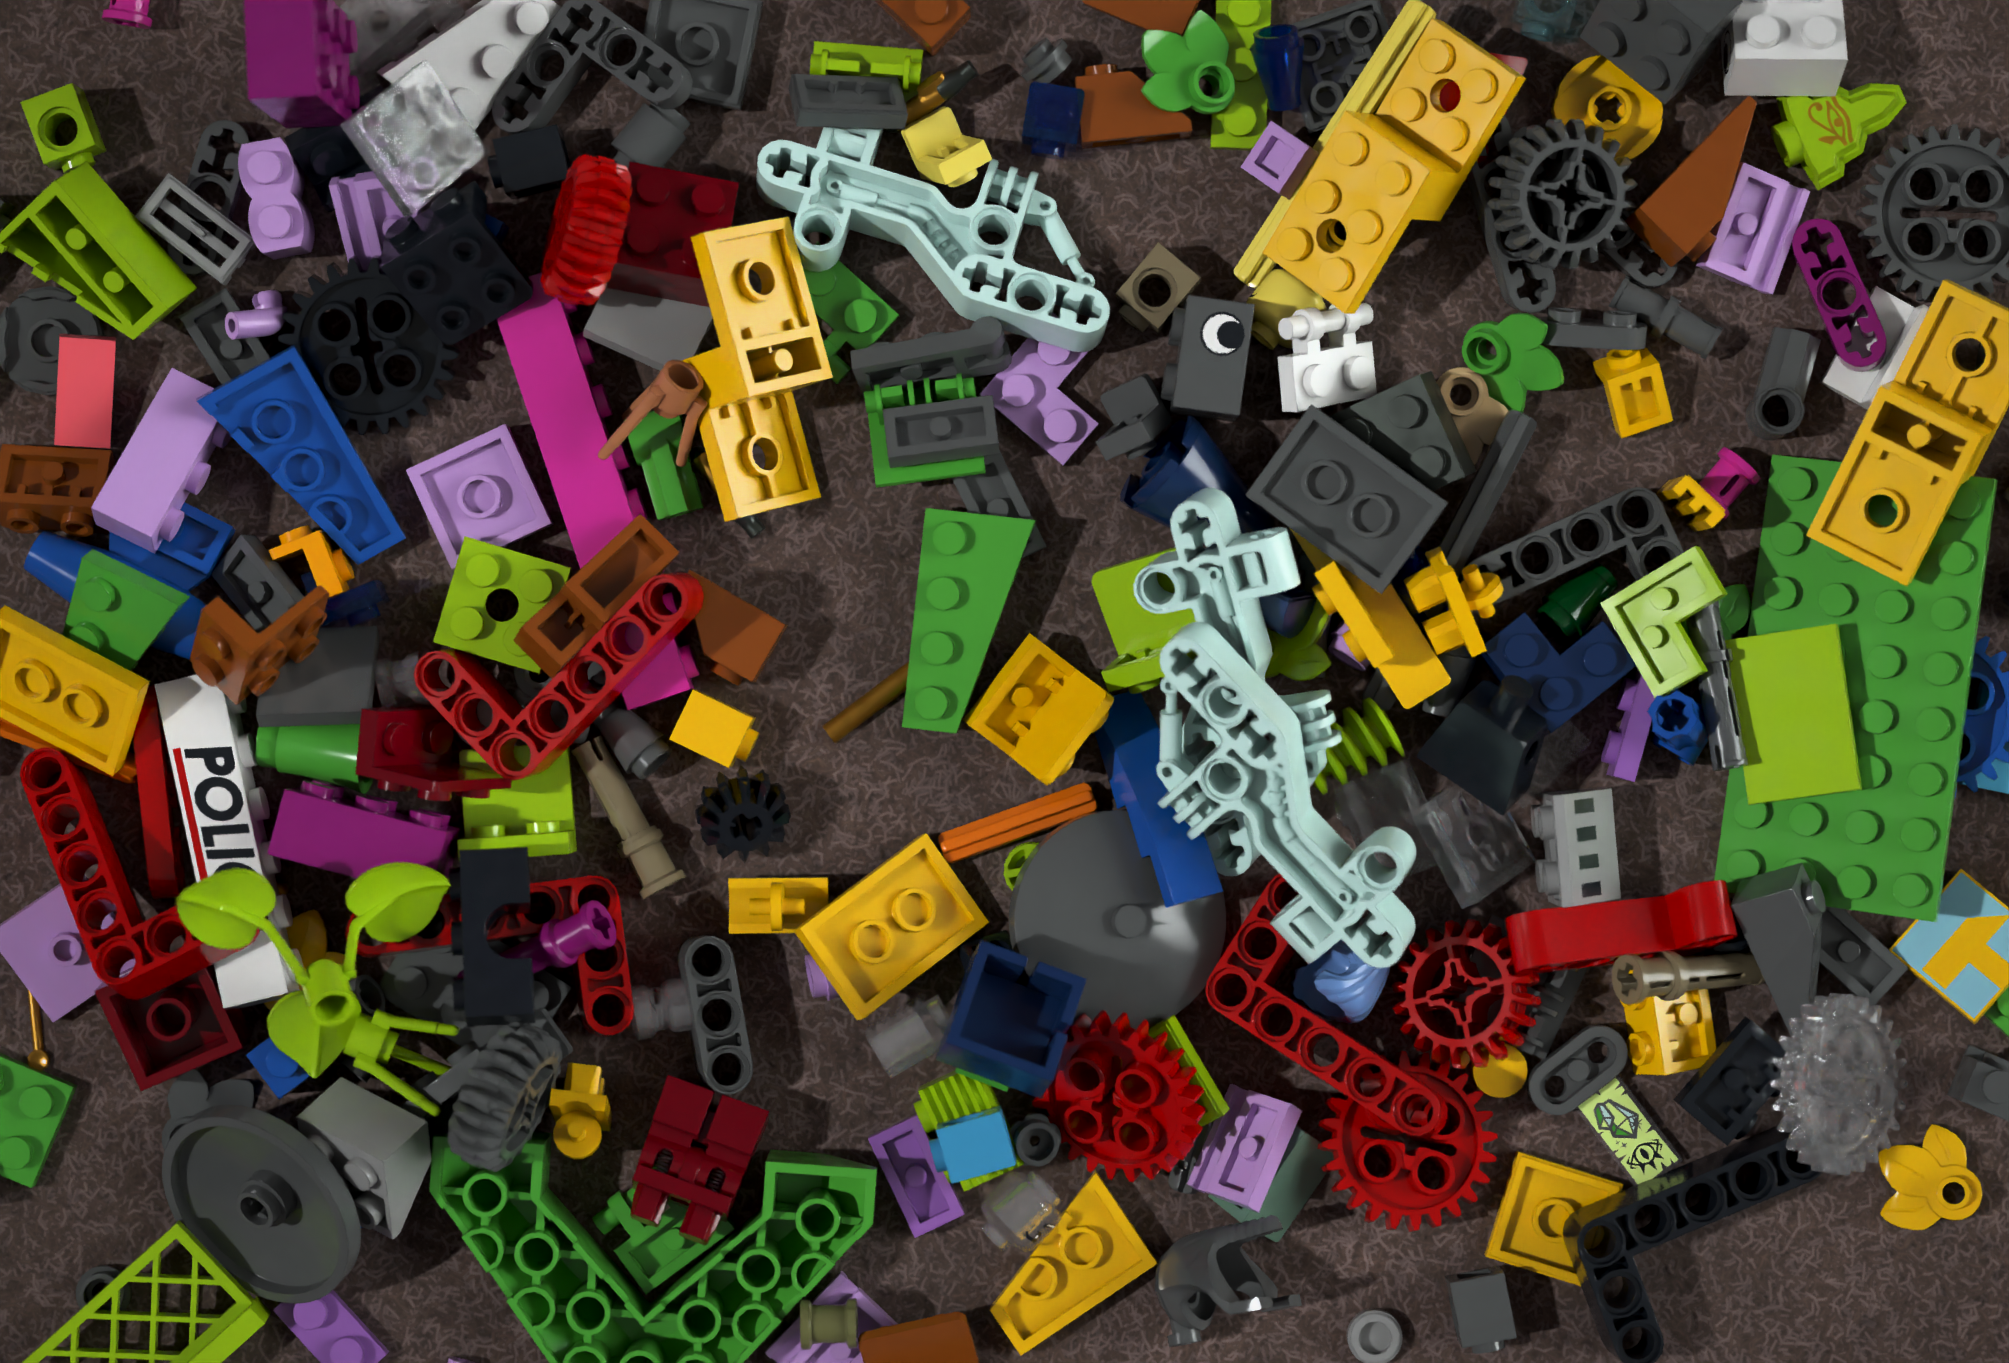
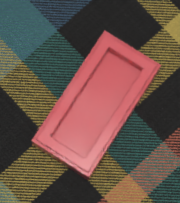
M59 334L54 445L110 449L116 337Z

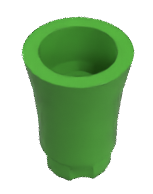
M360 724L258 727L255 759L256 763L261 767L277 768L279 773L305 776L337 784L362 794L369 791L374 780L373 778L355 774Z

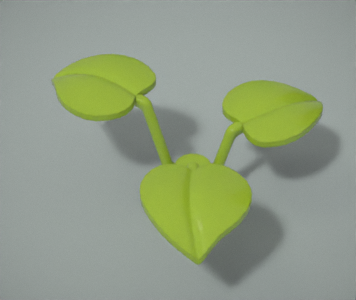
M387 863L366 871L352 883L345 896L348 909L358 917L350 924L344 964L339 965L332 960L321 959L311 963L307 969L302 967L273 923L265 919L273 910L276 897L270 882L255 871L229 869L208 876L183 890L180 896L177 897L176 905L179 917L185 927L200 941L216 948H242L252 941L257 928L263 930L268 935L293 971L297 984L302 985L303 990L285 995L274 1005L267 1017L268 1033L272 1042L279 1050L296 1061L312 1078L316 1079L343 1051L355 1022L361 1013L359 999L351 990L349 980L357 974L354 964L360 931L365 927L369 936L382 942H400L413 937L433 919L444 894L450 888V883L441 873L414 863Z

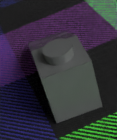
M1798 863L1740 880L1731 903L1735 917L1795 1046L1806 1044L1815 1018L1823 912L1826 908L1824 894L1819 883L1816 880L1810 881L1803 864Z

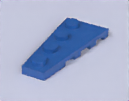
M295 345L197 398V402L230 433V436L270 474L285 492H288L308 512V515L357 565L406 538L401 526Z

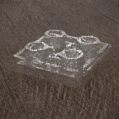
M427 60L416 64L340 124L404 217L416 213L490 153Z

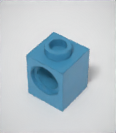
M1001 1105L938 1123L936 1126L938 1138L929 1140L936 1170L938 1173L947 1170L951 1184L1016 1165V1155Z

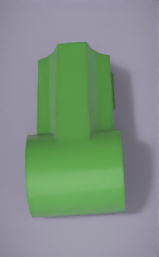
M653 410L644 417L628 435L637 465H642L657 520L661 521L704 507L689 454L685 466L679 467L676 464L678 447L683 431L681 422L683 416L678 415L676 418L669 419L658 415Z

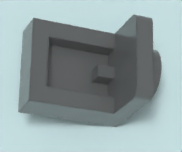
M1148 374L1137 376L1105 391L1101 395L1100 399L1114 424L1096 441L1105 461L1125 453L1128 460L1147 453L1157 446L1154 438L1173 421Z

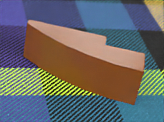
M639 514L563 585L559 593L520 628L513 641L553 679L649 579L660 575L680 552L648 520Z

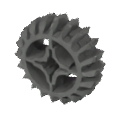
M1548 119L1545 130L1540 125H1530L1526 128L1527 141L1516 137L1509 141L1510 148L1515 155L1513 158L1500 155L1495 159L1498 166L1505 170L1503 177H1491L1488 180L1490 186L1501 189L1500 197L1492 198L1487 203L1490 209L1503 210V215L1497 218L1493 226L1497 231H1510L1504 244L1514 250L1522 247L1521 257L1527 262L1534 263L1540 258L1541 266L1549 269H1555L1559 262L1563 268L1575 269L1578 267L1580 258L1585 262L1593 263L1598 260L1597 246L1606 250L1616 247L1610 233L1612 230L1625 232L1629 229L1628 224L1620 219L1622 210L1633 211L1637 208L1633 201L1625 200L1624 198L1625 191L1632 190L1638 184L1635 182V179L1623 178L1622 173L1633 162L1628 157L1614 158L1621 144L1616 139L1608 138L1603 141L1604 130L1599 126L1591 125L1585 130L1583 120L1570 119L1564 125L1561 119ZM1558 151L1557 158L1551 159L1550 166L1545 175L1537 180H1530L1537 166L1547 156ZM1582 157L1588 162L1594 173L1597 191L1587 184L1585 179L1586 164L1581 163ZM1560 186L1563 189H1568L1569 193L1579 194L1581 198L1578 200L1567 198L1566 201L1557 199L1556 195L1544 193V189L1558 190ZM1527 197L1532 198L1538 204L1540 209L1539 223L1543 224L1542 232L1530 215ZM1588 208H1593L1585 224L1576 232L1567 236L1568 229H1574L1579 214Z
M521 1022L506 1024L498 1030L497 1035L495 1034L489 1038L487 1047L479 1052L477 1061L469 1069V1075L465 1083L460 1087L459 1098L453 1105L454 1114L449 1121L450 1131L448 1133V1143L450 1144L451 1152L462 1157L461 1160L470 1165L494 1172L505 1168L512 1163L514 1157L521 1154L525 1143L531 1140L533 1131L541 1123V1117L549 1106L551 1089L557 1087L556 1078L561 1072L560 1063L562 1061L560 1041L549 1036L548 1032L529 1023L526 1025Z

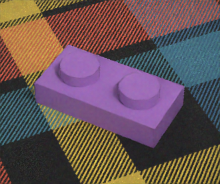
M1638 669L1635 671L1633 679L1625 677L1621 684L1616 709L1623 710L1624 714L1619 731H1609L1601 756V762L1609 764L1606 775L1635 782L1652 718L1647 711L1655 699Z
M917 1114L868 1136V1141L915 1238L965 1215L953 1185L948 1182L944 1172L938 1173L929 1145V1140L931 1139L928 1133L925 1132Z
M334 1290L312 1302H281L273 1309L277 1316L320 1363H378L390 1352Z

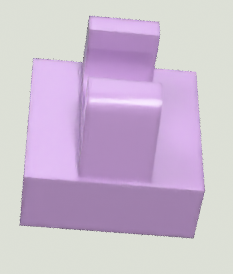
M1270 121L1241 165V168L1280 195L1290 199L1319 155V152L1278 124Z

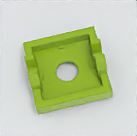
M465 536L433 642L541 674L542 669L513 640L520 628L560 592L563 585L570 579L573 568ZM497 589H508L518 599V611L508 621H496L487 612V598Z

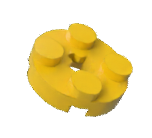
M1601 55L1582 60L1564 76L1556 89L1551 110L1552 118L1561 119L1564 125L1570 119L1583 120L1585 130L1591 125L1603 128V141L1608 138L1616 139L1621 144L1614 158L1628 157L1629 160H1633L1649 148L1657 138L1663 121L1662 102ZM1598 97L1605 101L1615 97L1620 101L1622 105L1616 111L1621 118L1618 123L1614 124L1610 120L1602 123L1596 118L1595 115L1599 109L1594 102Z

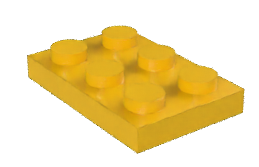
M6 605L0 609V717L97 769L114 776L124 767L150 681Z
M925 833L919 835L793 931L855 1019L862 1020L987 925L989 921L930 837Z

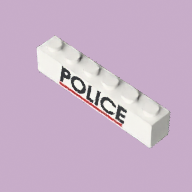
M197 674L154 684L196 882L229 869H248L264 876L273 887L276 897L275 906L265 919L273 923L290 948L286 927H290L293 924L292 911L287 896L285 894L279 895L275 873L281 872L280 857L267 854L270 841H267L263 820L270 817L269 805L263 788H256L252 766L258 765L255 759L256 745L250 733L244 734L240 713L247 710L246 698L236 705L217 686L211 687L207 685ZM260 930L256 940L248 947L214 963L224 1009H240L281 999L291 992L299 991V985L296 982L293 971L263 930ZM291 949V951L303 967L302 959L298 949Z

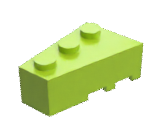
M87 161L54 180L0 232L1 254L9 251L33 267L31 272L33 275L44 282L53 280L77 296L75 301L77 304L132 340L163 320L197 289L193 282Z

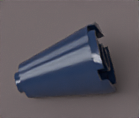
M1188 416L1187 423L1182 419L1175 422L1157 439V446L1143 456L1149 458L1142 470V477L1138 479L1133 474H1130L1120 493V501L1128 508L1171 529L1170 520L1173 511L1182 502L1201 489L1215 488L1223 491L1231 499L1235 507L1241 534L1271 529L1273 526V519L1267 511L1245 496L1249 491V487L1200 422L1192 416ZM1196 513L1198 520H1207L1210 525L1208 517L1201 518Z

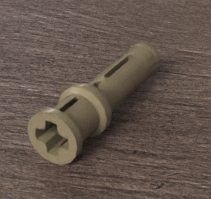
M600 735L592 739V742L588 741L575 748L571 753L573 757H576L621 841L617 845L619 849L617 853L621 859H627L642 886L639 894L644 900L679 882L686 875L683 869L675 868L661 842V839L664 837L661 828L658 829L656 825L650 827L605 744L604 737Z
M1670 950L1658 952L1653 958L1642 959L1635 954H1625L1619 956L1612 969L1613 989L1617 997L1628 1005L1641 1003L1646 997L1658 996L1661 1000L1673 1001L1679 999L1686 991L1717 989L1741 985L1755 986L1765 982L1751 950L1739 953L1711 954L1684 958Z

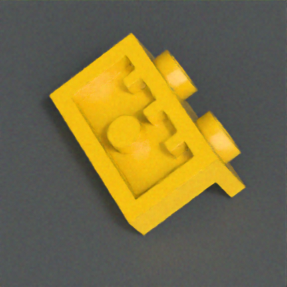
M1690 955V956H1685V957H1695V956H1703V955ZM1708 989L1686 991L1683 996L1673 1001L1661 1000L1656 996L1646 997L1641 1003L1628 1005L1620 1000L1624 1007L1628 1031L1626 1042L1628 1056L1632 1061L1635 1074L1670 1075L1698 1069L1716 1051L1717 1047Z

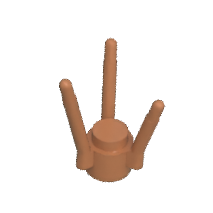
M681 360L668 361L656 379L622 414V419L625 421L599 450V459H607L653 409L658 415L669 419L686 414L676 457L677 466H685L692 446L698 418L707 406L706 400L698 395L703 388L704 381L697 369Z

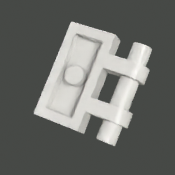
M1361 303L1355 314H1346L1333 304L1328 310L1324 311L1310 307L1296 310L1292 317L1280 320L1278 325L1279 334L1285 340L1292 339L1293 354L1277 357L1282 412L1306 411L1311 404L1316 408L1368 398L1377 394L1372 341H1356L1355 335L1360 326L1368 325L1373 320V310L1369 304ZM1328 332L1329 347L1320 348L1319 339L1324 333Z

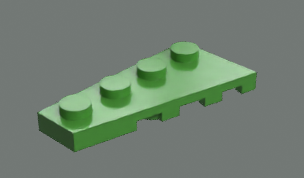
M933 508L925 509L902 720L903 728L947 733L959 732L982 670L984 659L995 635L1011 586H1013L1021 559L1037 520Z

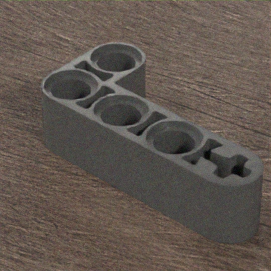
M1635 487L1616 493L1467 562L1465 567L1475 564L1478 567L1480 566L1484 573L1499 570L1506 566L1500 559V556L1506 553L1508 568L1519 581V584L1513 587L1511 576L1500 579L1504 591L1501 597L1493 603L1497 604L1620 548L1627 566L1636 581L1648 575L1644 560L1648 551L1653 547L1665 551L1670 561L1684 553L1658 496L1647 488ZM1629 498H1637L1642 501L1647 509V519L1638 529L1628 526L1622 519V505ZM1580 520L1591 523L1597 531V542L1588 552L1576 548L1571 539V530L1575 523ZM1529 543L1540 545L1547 553V565L1539 574L1529 573L1521 564V552ZM1462 572L1458 579L1459 584L1465 580Z

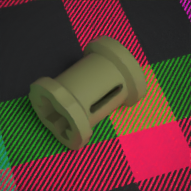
M848 1298L846 1304L812 1305L810 1299H801V1349L810 1350L812 1345L817 1343H846L849 1349H857V1298Z

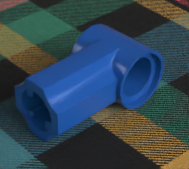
M1677 690L1667 696L1657 695L1647 711L1652 718V731L1655 733L1651 742L1659 748L1662 746L1679 756L1677 759L1693 766L1709 741L1701 704Z

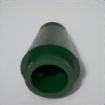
M1594 563L1589 569L1584 570L1542 598L1543 605L1537 610V616L1545 628L1563 642L1567 643L1574 636L1582 637L1601 610L1602 605L1600 603L1611 596L1612 592L1618 587V582L1603 565Z

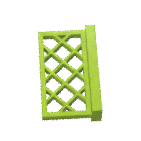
M178 1220L21 1363H39L46 1356L70 1357V1363H78L79 1357L109 1358V1363H118V1359L149 1360V1363H157V1360L170 1361L168 1363H222L266 1323L271 1312L257 1296L253 1298L188 1228ZM175 1239L192 1255V1275L161 1274V1252ZM153 1260L152 1273H139ZM200 1264L211 1276L200 1275ZM128 1282L152 1283L151 1312L120 1311V1289ZM160 1283L191 1284L190 1313L159 1312ZM199 1285L222 1286L236 1302L223 1314H198ZM112 1297L111 1311L98 1310ZM87 1319L111 1320L110 1348L79 1347L80 1325ZM119 1320L150 1321L149 1350L118 1349ZM159 1322L190 1323L189 1344L182 1351L157 1350ZM198 1323L211 1324L197 1336ZM71 1334L70 1347H58Z

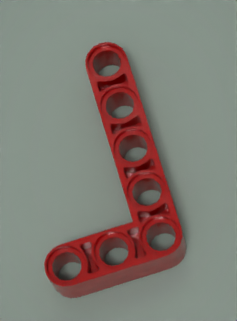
M683 572L657 575L649 579L525 708L508 693L471 653L454 648L432 651L422 656L415 666V684L421 694L500 776L505 779L518 780L540 774L553 764L698 614L704 600L702 586L696 578ZM669 583L679 589L682 597L681 606L675 613L668 610L663 603V591ZM630 623H635L643 632L644 641L638 652L632 650L626 643L625 632ZM443 660L448 661L454 668L455 679L450 688L444 685L439 677V667ZM592 662H597L605 671V685L601 690L594 688L588 680V668ZM481 699L486 701L492 708L493 718L489 727H485L477 718L476 708ZM556 700L561 702L568 712V721L563 729L555 725L551 719V706ZM518 739L524 741L530 749L531 757L527 767L519 764L514 757V745Z
M43 747L36 749L26 757L20 770L21 783L94 972L101 981L127 999L137 1000L145 998L248 947L256 940L260 934L261 929L257 928L252 941L239 949H221L207 945L196 938L185 927L179 917L177 905L143 922L83 771L54 748ZM61 771L58 781L51 787H47L51 776ZM80 817L76 828L70 833L64 834L69 822ZM98 864L94 876L83 882L87 869L92 865ZM117 911L113 923L101 930L104 918L109 913ZM186 933V939L182 947L170 953V946L174 939ZM135 958L136 961L132 971L125 977L120 978L119 975L123 965L130 959Z
M1281 874L1276 875L1268 883L1211 972L1206 983V997L1209 1004L1216 1011L1401 1132L1418 1138H1429L1438 1134L1446 1124L1448 1108L1444 1099L1436 1091L1274 987L1277 979L1295 953V949L1270 924L1271 920L1283 908L1282 896L1284 891L1291 886ZM1263 931H1272L1277 940L1276 949L1270 957L1258 960L1252 951L1254 938ZM1241 977L1247 986L1245 999L1236 1006H1228L1223 998V988L1230 979ZM1287 1007L1293 1016L1291 1029L1284 1035L1274 1036L1268 1027L1269 1016L1276 1008ZM1326 1036H1333L1339 1045V1055L1332 1064L1320 1066L1314 1058L1315 1045L1320 1039ZM1379 1066L1386 1076L1385 1087L1380 1094L1374 1097H1367L1360 1087L1361 1075L1367 1068ZM1425 1096L1433 1107L1432 1118L1422 1127H1413L1406 1117L1407 1106L1414 1098Z
M584 876L530 883V895H541L550 902L552 915L549 921L554 918L563 921L579 913L578 895L584 888H596L604 894L606 909L610 913L616 928V941L610 947L614 955L613 963L607 971L597 972L588 966L585 960V953L578 956L577 962L573 964L582 1025L588 1032L600 1037H608L622 1032L629 1026L633 1018L634 1004L620 899L616 887L610 880L602 876ZM450 894L443 896L436 912L442 921V930L437 937L423 939L416 934L400 942H383L377 946H367L358 940L356 953L363 957H380L452 947L451 922H462L461 900L451 901ZM524 913L509 914L497 920L495 927L488 933L487 942L538 936L543 924H534L528 921ZM355 914L351 915L346 925V940H348L351 922L358 917ZM600 996H609L615 999L620 1006V1018L612 1027H604L598 1024L593 1017L592 1007L595 1000Z

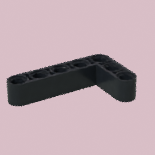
M1789 1124L1779 1125L1589 1204L1570 1214L1563 1227L1564 1243L1600 1338L1606 1349L1623 1363H1655L1663 1351V1335L1633 1256L1813 1181L1821 1175L1828 1159L1827 1151L1822 1141L1797 1126ZM1802 1141L1804 1150L1801 1158L1796 1163L1787 1165V1150L1795 1142ZM1752 1162L1754 1167L1752 1178L1745 1185L1737 1186L1735 1178L1738 1169L1745 1163ZM1702 1183L1704 1187L1702 1199L1695 1206L1686 1207L1685 1197L1687 1191L1693 1185ZM1652 1204L1654 1208L1653 1219L1645 1227L1636 1228L1634 1221L1636 1213L1643 1206ZM1602 1225L1604 1236L1600 1244L1595 1248L1585 1249L1584 1238L1586 1233L1594 1226ZM1622 1276L1623 1286L1619 1294L1614 1298L1604 1299L1603 1290L1606 1283L1613 1277ZM1634 1327H1641L1642 1335L1638 1344L1633 1348L1623 1349L1622 1341L1626 1332Z

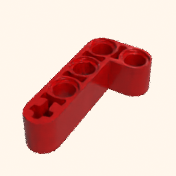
M1725 880L1692 884L1665 896L1592 903L1573 907L1538 909L1521 912L1505 918L1516 974L1529 972L1537 974L1614 965L1619 956L1625 954H1635L1642 959L1653 958L1658 952L1670 950L1681 956H1688L1709 950L1738 936Z

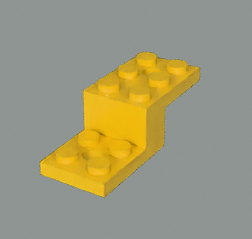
M1431 18L1376 114L1345 110L1262 253L1342 312L1355 314L1411 219L1441 221L1526 78L1442 20ZM1454 81L1460 89V101L1454 110L1446 112L1440 104V92L1446 83ZM1340 221L1346 230V241L1340 250L1334 252L1328 246L1326 233L1333 222Z
M789 216L703 232L693 236L691 241L721 347L682 361L696 368L704 381L703 388L698 395L706 400L707 406L698 418V426L724 520L727 522L820 498L821 494L792 391L833 378ZM749 269L754 270L760 277L762 285L760 294L754 291L750 285L748 278ZM754 444L760 446L764 452V469L755 463L752 453Z
M1945 279L1942 281L1894 380L1880 385L1806 536L1905 586L1911 584L1960 485L1968 481L1970 476H1974L2009 407V308L1951 280ZM1963 339H1975L1985 349L1986 357L1984 363L1977 370L1963 368L1956 359V348ZM1875 495H1887L1896 503L1898 514L1896 520L1891 525H1879L1870 517L1868 506L1870 500Z

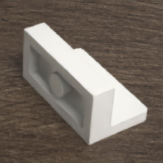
M1878 286L1872 289L1869 298L1886 335V354L1882 362L1869 371L1857 372L1845 367L1836 354L1820 381V384L1867 410L1880 385L1894 380L1929 309L1925 304L1913 307ZM1864 310L1858 314L1851 326L1852 344L1845 348L1848 353L1858 351L1862 358L1871 355L1870 345L1877 342L1874 336L1864 338L1859 330L1857 318L1867 317Z

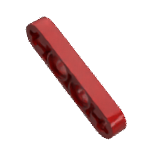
M149 685L133 734L148 882L153 898L158 900L179 897L181 892L186 889L180 827H174L172 808L177 807L175 780L173 773H168L166 754L169 751L155 685Z

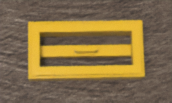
M1690 475L1668 480L1656 493L1663 502L1674 498L1679 501L1671 509L1678 517L1688 514L1694 516L1687 524L1694 532L1713 528L1726 515L1724 513L1725 509ZM1687 490L1692 495V497L1689 496L1685 491Z

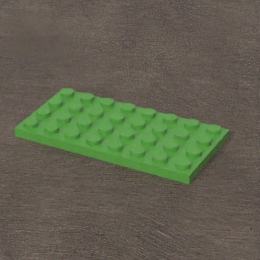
M1772 454L1747 637L1838 624L1862 790L1748 805L1743 766L1729 769L1714 880H1725L1728 892L1736 893L1742 879L1802 863L1810 881L1816 880L1819 883L1827 907L1938 922L1997 480L1970 476L1968 481L1960 485L1911 584L1905 586L1806 536L1842 462ZM1879 494L1870 500L1868 511L1874 522L1886 526L1891 525L1896 520L1898 509L1892 498Z

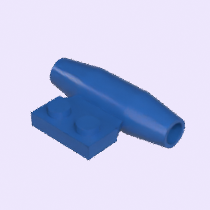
M184 502L180 510L185 515L177 534L170 542L163 539L155 554L112 532L109 534L108 551L43 531L30 548L24 563V569L70 603L81 558L90 550L95 549L189 595L190 598L165 626L166 629L151 647L190 660L201 611L207 605L189 591L211 577L236 530L233 526Z

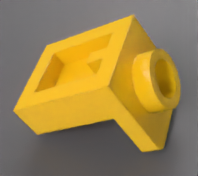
M1647 348L1639 350L1612 349L1607 353L1606 357L1593 361L1595 373L1604 384L1615 431L1621 439L1673 421L1660 364Z

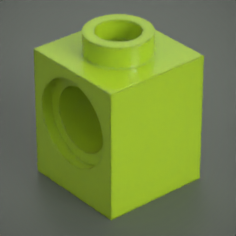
M70 83L20 102L44 165L55 171L62 168L63 173L66 174L86 161L91 167L94 166L96 163L93 156L106 152L85 92L75 84ZM74 119L78 128L76 138L68 145L59 146L55 139L57 127L65 120Z

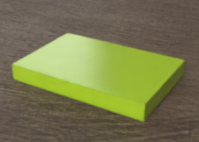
M1838 624L1725 640L1726 649L1732 650L1734 660L1729 662L1731 680L1736 697L1743 744L1749 764L1743 766L1748 805L1862 790Z

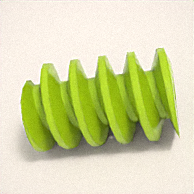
M1370 697L1362 700V718L1351 707H1347L1342 710L1343 727L1336 721L1330 725L1331 730L1341 732L1342 741L1325 749L1327 757L1326 767L1318 774L1312 784L1322 795L1328 793L1327 776L1330 774L1342 786L1348 783L1347 766L1352 765L1362 776L1367 775L1368 756H1372L1382 767L1388 765L1387 748L1390 746L1402 757H1405L1403 747L1385 711Z

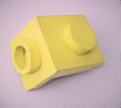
M942 106L901 130L903 139L921 179L948 185V187L960 186L978 175L976 168L993 160L983 139L962 135L955 116L949 107Z

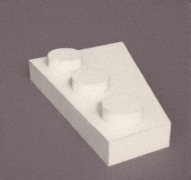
M481 0L466 10L465 16L438 34L434 32L419 42V47L397 62L391 61L378 70L377 73L466 142L493 108V103L501 89L561 7L553 0Z

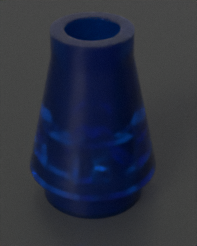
M1288 24L1267 26L1255 31L1253 34L1254 44L1250 46V52L1267 95L1269 109L1273 111H1286L1299 107L1301 105L1300 87L1304 39L1298 37L1296 26Z

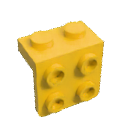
M1029 633L963 721L1009 755L1043 784L1049 785L1057 777L1064 775L1070 769L1077 750L1091 733L1096 732L1105 723L1114 697Z

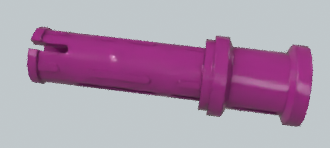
M591 900L581 906L579 913L563 921L556 918L547 921L540 928L538 936L498 955L510 959L532 958L533 974L551 965L566 968L576 963L579 955L595 947L605 950L614 945L616 941V928L607 909L598 901ZM463 970L459 971L457 977H464Z

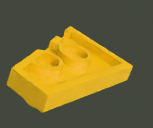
M1096 1170L1060 1215L1059 1221L1054 1223L1056 1225L1055 1228H1050L1045 1235L1047 1237L1037 1245L990 1306L991 1313L1020 1356L1158 1264Z

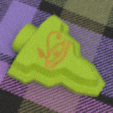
M1868 83L1850 91L1839 86L1835 97L1776 96L1782 122L1771 126V136L1786 167L1790 168L1801 163L1816 189L1820 190L1844 176L1845 164L1864 152L1867 136L1887 127L1907 102L1899 85Z

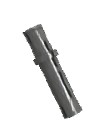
M1716 601L1686 619V625L1688 626L1690 640L1708 670L1696 679L1698 681L1705 728L1711 751L1713 771H1722L1749 764L1743 744L1736 697L1731 680L1729 662L1734 661L1732 650L1726 649L1721 626L1719 602Z

